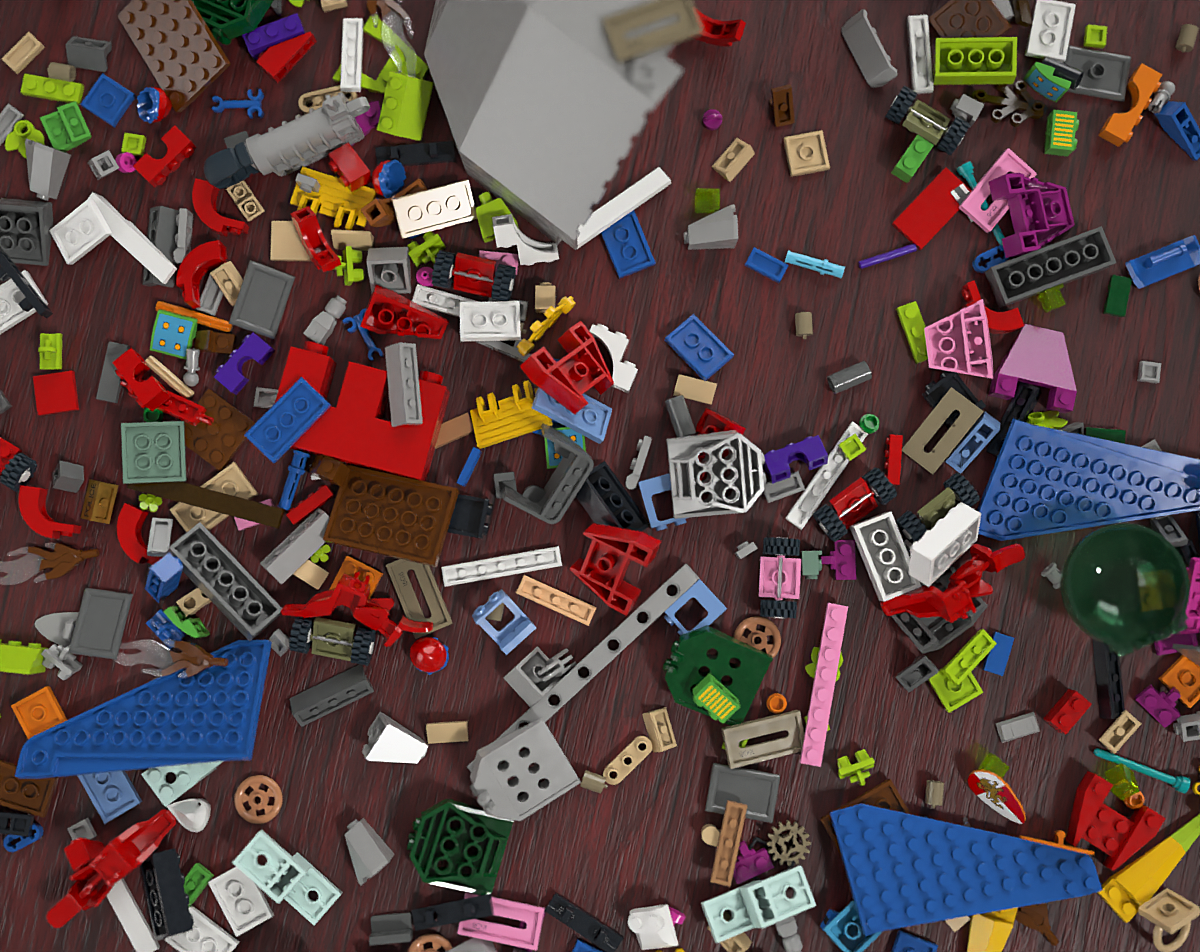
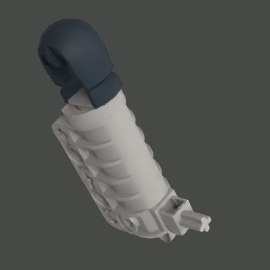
M342 92L338 93L335 97L327 95L325 96L327 100L323 101L322 107L316 110L311 108L309 113L303 116L298 114L295 116L296 119L290 122L283 121L282 126L278 128L270 127L268 132L263 135L257 133L247 138L246 143L241 142L235 145L234 149L227 148L209 156L205 160L203 167L205 177L211 185L223 189L240 183L248 178L250 173L256 174L261 172L265 176L274 172L278 176H284L328 156L330 152L348 142L352 145L365 137L355 117L370 109L367 98L359 97L349 101Z

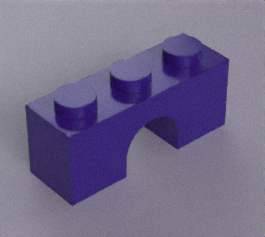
M296 13L243 34V38L249 53L256 60L269 47L306 32L302 21Z
M254 332L251 335L248 334L243 339L241 347L238 350L235 349L229 355L230 359L226 364L219 366L214 378L230 392L237 395L249 381L242 373L243 364L247 360L254 359L263 365L275 350Z
M819 435L815 437L810 436L801 442L790 443L782 449L767 452L764 455L765 463L763 465L771 483L774 484L791 477L789 464L792 461L801 460L806 463L809 470L828 464V454Z

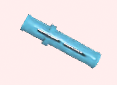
M788 250L785 263L820 272L821 275L825 273L842 278L845 266L830 263L827 259L823 261Z

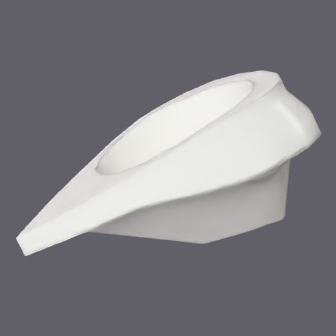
M203 798L186 799L167 806L180 824L191 832L202 831L210 818V804Z

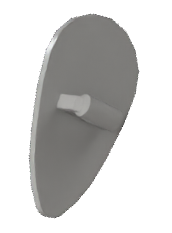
M79 612L45 615L36 620L35 627L47 639L66 648L71 644Z

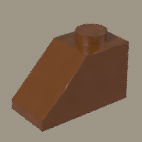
M316 455L307 473L342 487L351 469L331 457Z

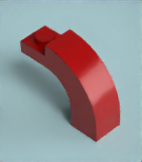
M695 8L703 32L692 38L723 47H731L733 42L740 41L746 25L743 20L720 21L704 15Z
M195 178L192 201L194 209L203 223L212 231L224 237H227L228 230L235 235H240L241 233L248 234L249 226L245 222L219 215L216 208L219 188L211 185L209 181Z
M307 206L290 213L301 242L318 270L321 269L324 273L342 265L340 258L327 243L316 214L311 208Z
M220 240L206 242L193 249L184 258L178 269L176 285L183 290L182 295L185 303L193 309L201 307L199 284L204 274L227 262L226 247Z
M975 280L966 283L962 287V296L968 302L962 309L981 300ZM985 306L989 333L1004 334L1024 327L1018 307L1005 312H995Z
M20 485L19 509L24 521L33 531L42 536L59 539L60 535L72 537L73 533L80 534L81 526L59 523L49 516L46 510L48 489Z
M124 503L117 521L119 543L124 552L138 564H145L147 561V563L154 565L163 557L147 556L148 546L144 543L141 534L143 523L149 512L133 504Z

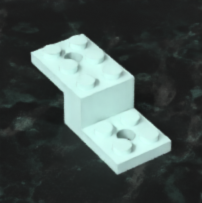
M224 761L149 768L141 775L166 807L217 769L216 767ZM168 772L175 773L176 781L174 783L166 781V774Z
M263 830L259 831L232 862L278 904L285 899L313 925L319 921L343 893L298 852L292 857ZM263 854L267 857L266 865L258 863V855ZM315 890L319 895L318 900H310L308 897L309 891Z
M796 866L765 880L752 881L701 902L715 943L722 942L752 928L767 927L816 906L801 866ZM788 887H791L794 891L791 899H788L785 895V890ZM726 909L732 913V918L729 921H725L723 918V912Z

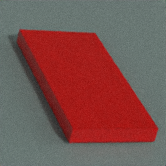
M945 167L892 225L921 250L958 212L960 204L951 194V191L964 183ZM964 184V186L968 189V191L971 192L972 190H970V189Z

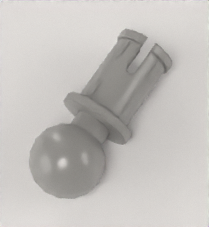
M1163 82L1159 90L1155 92V97L1148 107L1153 113H1159L1163 105L1170 100L1171 95L1175 91L1173 82Z
M187 349L186 366H184V369L188 370V372L184 374L183 382L187 386L193 387L199 382L196 370H200V367H198L200 350Z

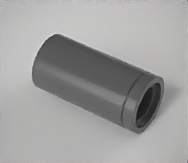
M865 361L827 376L829 386L834 394L872 379L871 371Z
M677 396L665 401L677 438L695 434L696 430L684 396Z

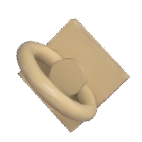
M1168 888L1138 907L1141 916L1156 924L1153 931V943L1160 952H1173L1185 942L1189 934L1191 920L1200 915L1199 906ZM1181 928L1174 941L1169 944L1162 943L1163 929L1173 934Z

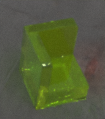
M697 188L695 191V212L715 213L719 211L720 189Z
M1063 283L1038 295L1045 313L1066 305L1060 289L1064 288Z
M989 753L978 769L993 772L1003 778L1009 770V766L996 755Z
M1123 763L1105 772L1108 782L1113 785L1111 792L1121 800L1140 792L1133 771Z

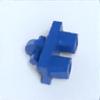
M160 609L146 622L155 635L169 649L175 646V641H181L186 636L166 616L163 609Z

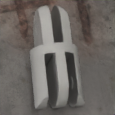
M567 648L547 661V666L538 671V676L548 670L551 672L541 679L543 682L553 676L560 677L577 665L575 661L564 668V664L573 658L572 655L567 656L561 661L558 659L569 651Z

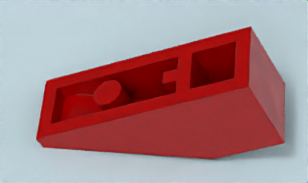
M307 32L269 47L259 55L256 62L267 75L279 83L317 41L311 32Z

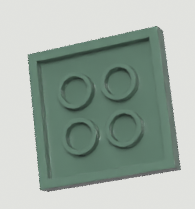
M184 421L121 423L123 484L187 481Z

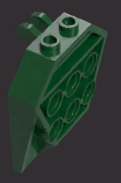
M192 0L216 41H220L224 45L230 44L233 38L255 30L274 1Z
M706 625L680 635L678 641L673 642L670 650L672 655L670 659L666 658L662 669L664 670L665 679L675 703L709 717L711 716L708 714V710L704 706L699 707L694 702L691 686L699 684L710 673L739 699L740 708L724 722L729 725L743 723L766 671L773 660V656ZM711 648L717 650L713 655L707 653ZM732 658L739 659L735 664L729 662ZM702 666L709 668L706 672L699 671ZM725 675L731 677L729 681L721 680V678Z
M446 798L421 812L420 818L416 817L413 820V830L416 831L409 833L407 850H409V856L424 883L479 895L491 894L514 820L493 817L492 814L486 815L483 808ZM452 820L460 821V825L457 828L449 826ZM481 826L483 827V832L478 835L474 834V828ZM448 839L454 841L453 846L450 848L443 846L444 842ZM470 846L477 847V851L474 854L467 853V849ZM442 859L448 861L445 867L437 866L438 861ZM470 866L471 870L469 873L463 874L461 873L462 867Z

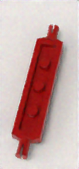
M123 379V381L121 380L120 384L121 386L126 387L125 384H127V382L125 381V379ZM128 390V394L130 397L134 399L138 398L135 393L132 394ZM170 391L168 393L171 397L156 408L195 427L200 421L209 426L214 421L213 417L205 415L207 410L203 406Z

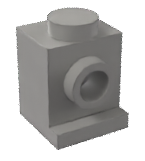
M963 94L959 100H954L950 108L953 110L951 114L969 122L971 127L975 123L984 104Z
M109 150L87 162L98 180L119 169Z
M1197 711L1196 714L1180 716L1177 718V722L1173 723L1175 734L1179 735L1183 742L1200 739V711Z

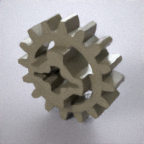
M786 820L785 825L778 822V828L771 827L774 831L773 834H767L771 838V840L766 841V844L771 846L768 852L769 854L774 853L772 856L773 860L775 861L779 858L781 865L784 861L787 862L788 866H791V861L798 865L799 858L805 860L804 852H810L806 848V846L811 845V842L806 840L809 834L803 833L805 830L803 826L797 828L798 823L796 821L792 825L789 820ZM787 830L786 833L780 835V833H781L782 831ZM797 833L801 837V843L796 840ZM791 840L793 844H788V846L786 847L784 842ZM775 842L781 846L780 853L776 850ZM797 851L796 854L789 856L791 853Z

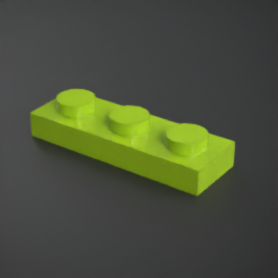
M24 74L21 93L27 96L67 103L76 101L80 105L84 86L81 83Z
M915 301L896 308L916 364L928 360L924 331L926 327L917 302Z
M980 629L941 671L954 686L959 685L997 643L984 629Z

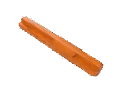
M158 301L155 307L156 311L162 309L197 318L198 324L230 332L232 329V324H229V321L181 306Z

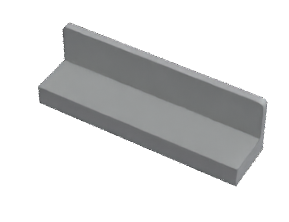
M396 343L385 348L392 427L423 424L416 344Z
M317 508L260 564L280 584H283L325 543L323 537L330 517L323 510Z

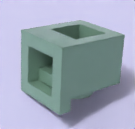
M822 551L799 552L801 575H805V579H818L817 575L822 570V561L818 559V555H822Z

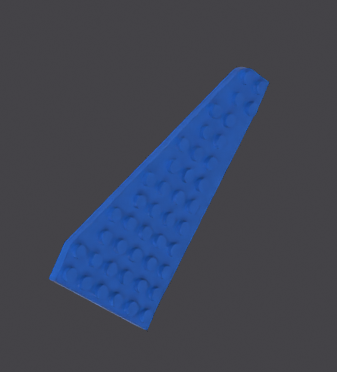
M1013 418L977 508V511L981 513L978 534L1004 541L1199 511L1200 459L1033 425Z
M238 640L210 653L216 658H227V666L209 667L190 677L187 676V668H183L171 675L154 679L31 737L22 747L15 777L19 779H42L229 760H251L272 642L269 640Z
M857 804L829 812L865 936L890 929L1075 898L1103 891L1094 862L1085 853L865 804Z

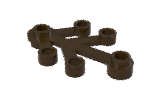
M1024 81L1016 82L1013 90L1016 94H1020L1025 102L1020 101L1008 88L1007 84H994L995 88L1001 91L1006 98L988 95L983 89L975 90L971 95V98L982 104L990 103L1005 106L1002 110L995 109L992 112L990 119L994 123L1001 122L1004 117L1020 109L1024 110V112L1021 114L1014 113L1009 121L1013 127H1018L1030 117L1033 119L1043 117L1047 111L1044 102L1034 100L1026 90L1027 84Z

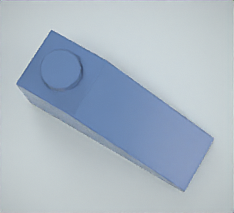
M984 412L945 462L961 474L998 433L1001 423L987 412Z

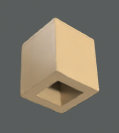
M546 282L540 283V286H535L536 313H545L550 306L556 308V287L552 286V283Z

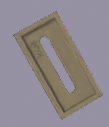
M655 0L603 19L604 27L618 63L694 37L703 32L692 0ZM675 15L680 18L676 23L632 39L624 37L628 31H633Z
M951 387L905 444L902 451L930 473L934 474L984 411ZM954 410H959L960 415L932 451L926 453L924 451L925 445Z
M403 559L386 565L406 617L419 622H433L432 631L424 633L413 632L415 639L453 624L429 565ZM410 569L414 570L432 614L430 618H425L407 574Z
M799 710L721 728L730 769L802 751L804 730ZM783 730L788 731L786 737L744 748L739 747V742L742 740Z

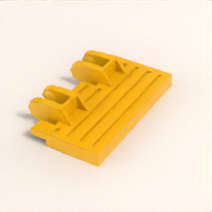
M302 167L300 174L317 179L320 188L318 193L314 191L308 193L301 190L296 183L290 204L298 206L297 210L306 207L308 201L312 202L311 210L315 214H317L319 205H321L319 213L335 218L334 227L336 228L341 226L345 213L349 214L345 226L346 230H352L356 217H358L356 225L365 227L367 219L361 209L376 198L377 193L375 189L362 186L351 192L348 187L345 188L339 178Z
M529 380L523 382L526 397L522 398L520 387L515 384L512 386L514 396L498 401L499 410L493 392L487 394L490 410L486 411L482 396L476 398L477 408L470 410L478 448L482 449L539 430L543 423L548 426L553 425L551 418L532 409L535 397Z

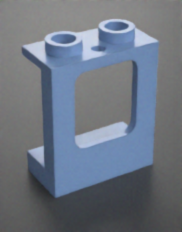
M670 473L638 482L651 529L655 528L656 531L666 529V524L674 522L675 526L687 523L686 519L688 518H671L659 521L656 517L651 497L654 494L671 490Z
M700 579L664 611L666 613L664 618L671 626L675 623L680 629L678 631L679 635L691 632L687 631L675 618V612L690 598H696L708 612V615L691 631L706 625L709 626L727 609Z
M502 589L499 592L493 593L489 601L479 606L472 615L475 623L479 624L506 655L536 629L533 622ZM503 602L514 614V618L501 630H496L485 617Z

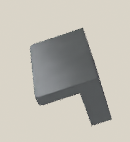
M73 36L65 44L68 65L102 72L108 70L106 56L112 50L111 42Z
M411 912L371 916L372 933L369 936L370 945L411 942L413 938Z

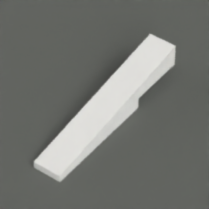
M92 192L88 199H94L112 233L111 236L155 277L166 284L177 268L132 222L126 220L103 196Z

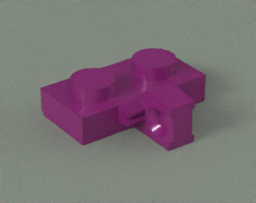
M837 540L834 542V551H830V556H819V559H821L822 564H830V569H835V580H856L855 540Z
M1150 684L1135 697L1164 728L1181 716L1180 712L1175 708V701L1181 697L1180 691L1175 687L1166 693L1164 691L1159 693Z
M745 841L740 842L739 850L741 854L737 856L738 859L736 860L733 872L737 884L774 868L765 847L754 851V849H748Z

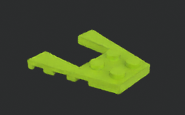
M370 16L363 27V31L393 48L394 52L376 81L362 73L361 88L385 94L390 71L425 79L430 71L429 67L377 16ZM341 65L333 77L335 82H341Z

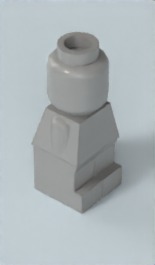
M338 295L336 298H331L325 307L326 312L322 311L312 319V322L303 334L315 343L324 345L337 324L335 319H339L345 311L347 301Z
M794 915L776 922L775 926L778 934L783 937L782 943L785 951L802 952L803 945L797 933L798 927Z

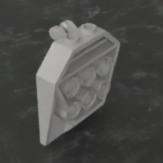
M732 430L666 439L674 519L744 513L748 511L764 491V484H766V475L762 468V464L765 463L764 454L739 432ZM728 449V456L722 458L723 450ZM701 452H705V458L698 461V455ZM730 469L729 476L723 477L724 471ZM707 472L706 479L700 480L701 473ZM732 488L731 495L725 497L726 490ZM704 492H709L708 498L702 500V494Z
M542 718L477 750L470 775L473 783L470 787L475 796H478L477 801L484 808L483 810L486 815L492 814L493 817L518 821L525 819L581 783ZM522 747H526L524 751L519 752ZM506 760L503 764L498 765L500 761ZM531 763H536L533 767H529ZM515 776L514 779L508 780L509 777ZM545 778L543 782L538 783L540 779ZM525 791L522 795L517 796L520 792Z

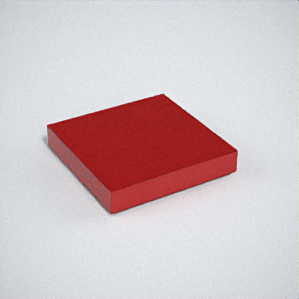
M74 371L33 376L37 414L39 416L79 410Z

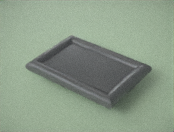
M1068 45L1066 60L1063 63L1084 71V75L1077 89L1069 88L1067 92L1124 102L1131 56Z
M250 260L229 324L275 339L295 276Z
M85 588L68 653L117 660L133 594Z
M713 763L705 811L724 814L727 800L747 804L745 818L773 823L781 775L740 767L730 769L728 765Z

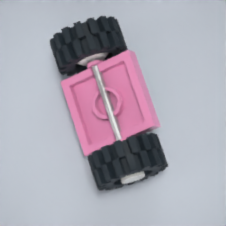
M764 538L763 554L777 555V557H761L759 597H772L777 601L761 600L760 616L796 618L797 602L781 600L783 598L800 599L801 559L785 558L783 555L799 556L800 539Z

